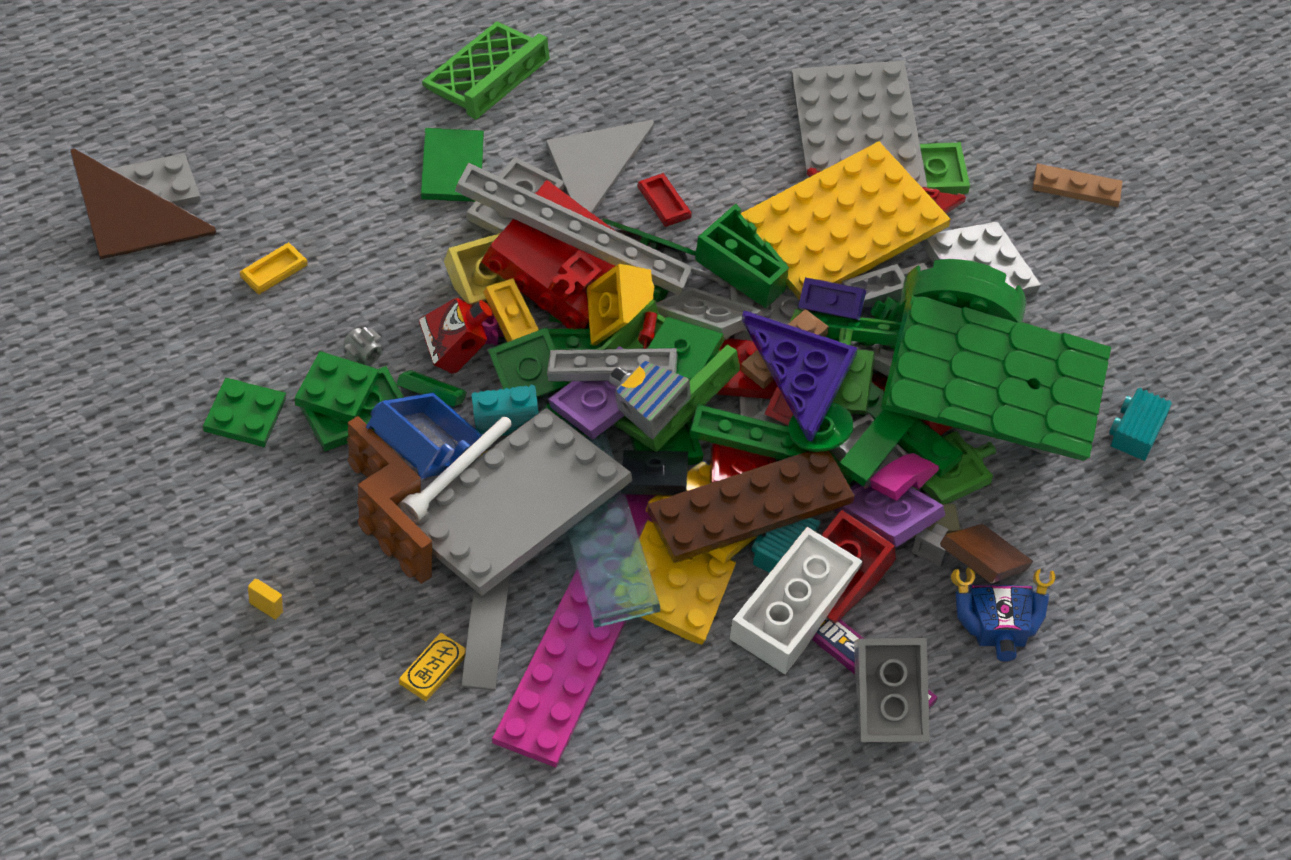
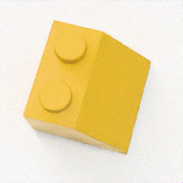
M618 264L587 287L591 345H598L627 325L653 299L654 284L652 282L651 269Z

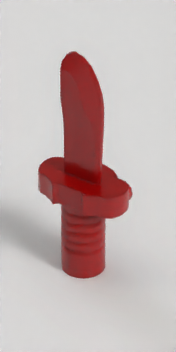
M654 312L645 313L643 328L638 336V342L644 346L643 349H647L654 339L657 314Z

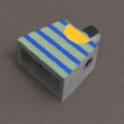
M648 361L641 362L631 373L618 366L613 370L609 378V382L617 387L615 395L618 409L651 439L656 437L691 398L688 378Z

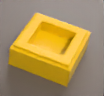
M255 578L248 585L249 603L276 620L283 613L282 594Z

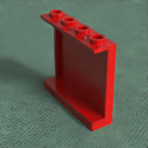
M548 180L535 193L614 230ZM512 219L489 246L481 262L504 280L513 278L520 292L537 303L541 309L549 312L561 321L568 329H585L588 325L587 287L581 293L574 289L569 299L565 301L560 299L565 292L563 287L555 286L552 290L548 288L553 278L559 275L557 272L560 267L579 249L516 219ZM582 251L602 269L600 275L594 281L615 267V265Z

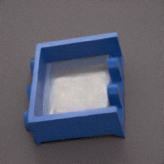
M434 393L381 401L372 409V417L366 426L367 429L374 428V432L417 468L421 479L440 475L482 436L481 433Z

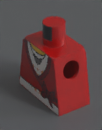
M454 298L419 319L434 366L451 374L457 373L483 347L487 341V336L482 323L492 316V310L487 303L480 300L473 306L459 298Z

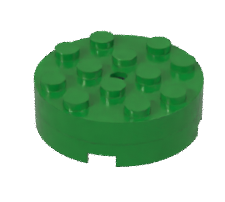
M962 259L934 260L933 268L920 271L921 267L919 265L916 266L904 279L897 311L898 322L902 320L906 299L911 296L927 297L959 308L967 307L1016 323L1023 322L1026 307L1024 291L1020 285H1017L1016 289L1006 283V274L991 266Z

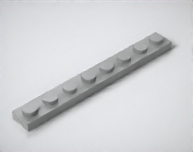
M470 163L466 166L457 183L455 192L612 265L623 264L651 269L653 284L679 296L691 272L692 266Z

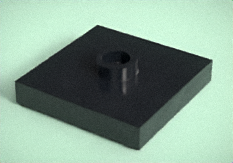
M624 450L622 466L631 472L632 482L621 489V494L673 496L687 491V451L655 452Z

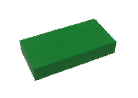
M413 370L399 374L396 384L419 394L434 393L443 402L451 406L463 403L467 393L461 388Z

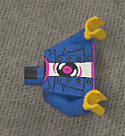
M969 567L966 568L967 579L963 582L959 577V569H955L951 574V580L958 586L959 590L955 592L959 622L970 635L976 636L979 646H995L998 660L1011 661L1017 657L1016 646L1025 647L1028 637L1035 636L1045 620L1049 594L1046 592L1047 587L1051 586L1055 581L1054 571H1050L1049 582L1044 584L1039 580L1041 569H1038L1033 575L1037 591H1033V586L970 585L975 579L974 571Z

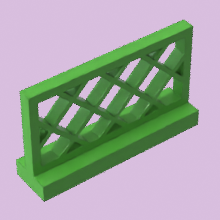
M496 21L422 81V85L433 93L466 108L467 115L477 120L550 59L548 39L539 33L532 38ZM496 32H499L507 37L490 40V37H492ZM523 45L520 49L512 50L511 46ZM507 46L509 49L506 51L492 52L491 48ZM475 49H488L489 53L472 55ZM506 59L501 64L493 65V61ZM490 61L488 66L473 67V63ZM457 64H470V68L453 70V67ZM487 75L480 80H475L474 76ZM471 76V81L454 82V78ZM438 79H451V83L437 84L435 82ZM468 90L464 96L456 93V91Z

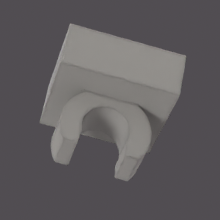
M936 524L932 531L925 528L916 535L912 553L941 567L948 551L941 547L940 542L949 529L939 524Z

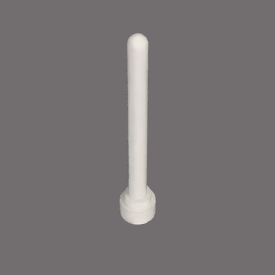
M502 417L422 492L407 495L398 504V507L414 523L419 522L427 514L429 502L511 427V420L508 417Z

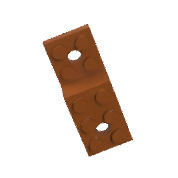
M357 416L348 422L347 442L349 449L348 463L354 472H362L367 477V479L358 484V524L366 535L373 534L379 540V546L387 556L393 555L399 561L400 567L409 578L414 576L422 584L432 577V540L398 507V504L407 495L421 492V477L372 429H367V424Z

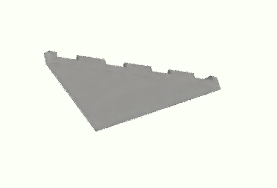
M648 120L546 140V147L559 179L565 181V193L593 214L605 199L612 185L619 179L631 158L638 152L647 135L652 132L654 121Z

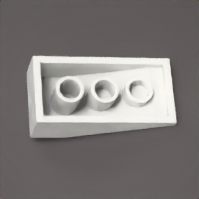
M806 527L732 619L730 640L783 674H786L805 650L863 561Z

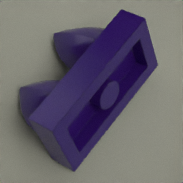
M805 277L798 308L860 321L866 290Z

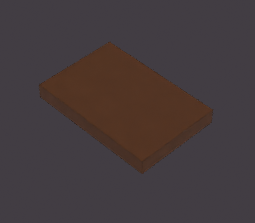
M978 524L946 534L940 542L942 548L989 583L1024 572L1033 563V560L984 524Z

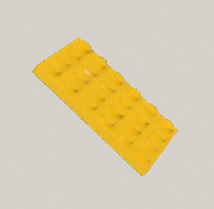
M880 141L741 213L748 223L752 222L757 228L756 233L764 243L768 242L787 264L789 272L786 285L799 300L805 277L842 284V281L857 277L949 227L951 220Z

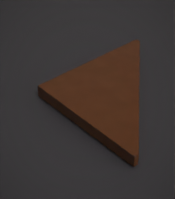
M76 149L70 150L100 260L216 234L215 227L84 153Z

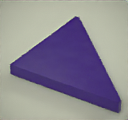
M744 310L742 322L805 437L812 442L857 355V348Z

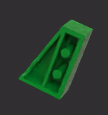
M734 204L698 236L695 261L764 308H767L785 292L789 267L768 242L764 243L756 233L757 228L752 222L748 223L741 215V208Z

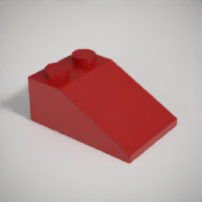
M843 510L837 514L821 536L863 562L826 617L835 624L880 581L896 560L895 545Z

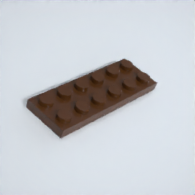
M829 450L821 452L807 451L649 503L647 512L673 563H677L852 504L855 495Z

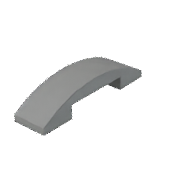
M510 575L483 596L474 590L462 678V687L496 691Z

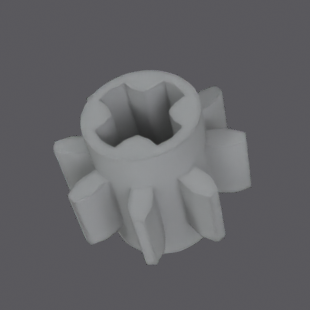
M365 327L353 329L345 337L344 348L347 352L344 356L350 361L369 366L375 363L381 356L382 345L378 342L382 337L372 328L369 330Z

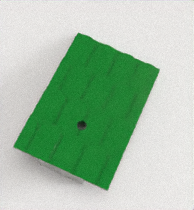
M911 296L906 299L881 409L1024 445L1042 454L1054 453L1084 461L1090 458L1111 347L1068 333L1060 334L1024 322L1016 323L967 307L959 308L927 297Z

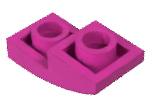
M914 453L907 454L892 461L870 478L871 488L897 501L911 486L919 490L939 468L938 465Z

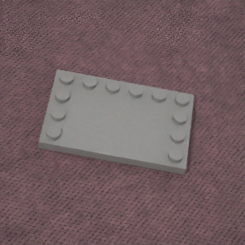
M545 408L473 461L429 502L427 514L415 524L432 540V554L483 596L632 482V476L629 470L549 409Z

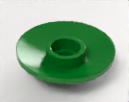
M833 402L812 442L807 440L794 415L789 422V435L792 441L800 448L814 452L828 451L839 447L849 439L853 431V419L850 412L845 407Z

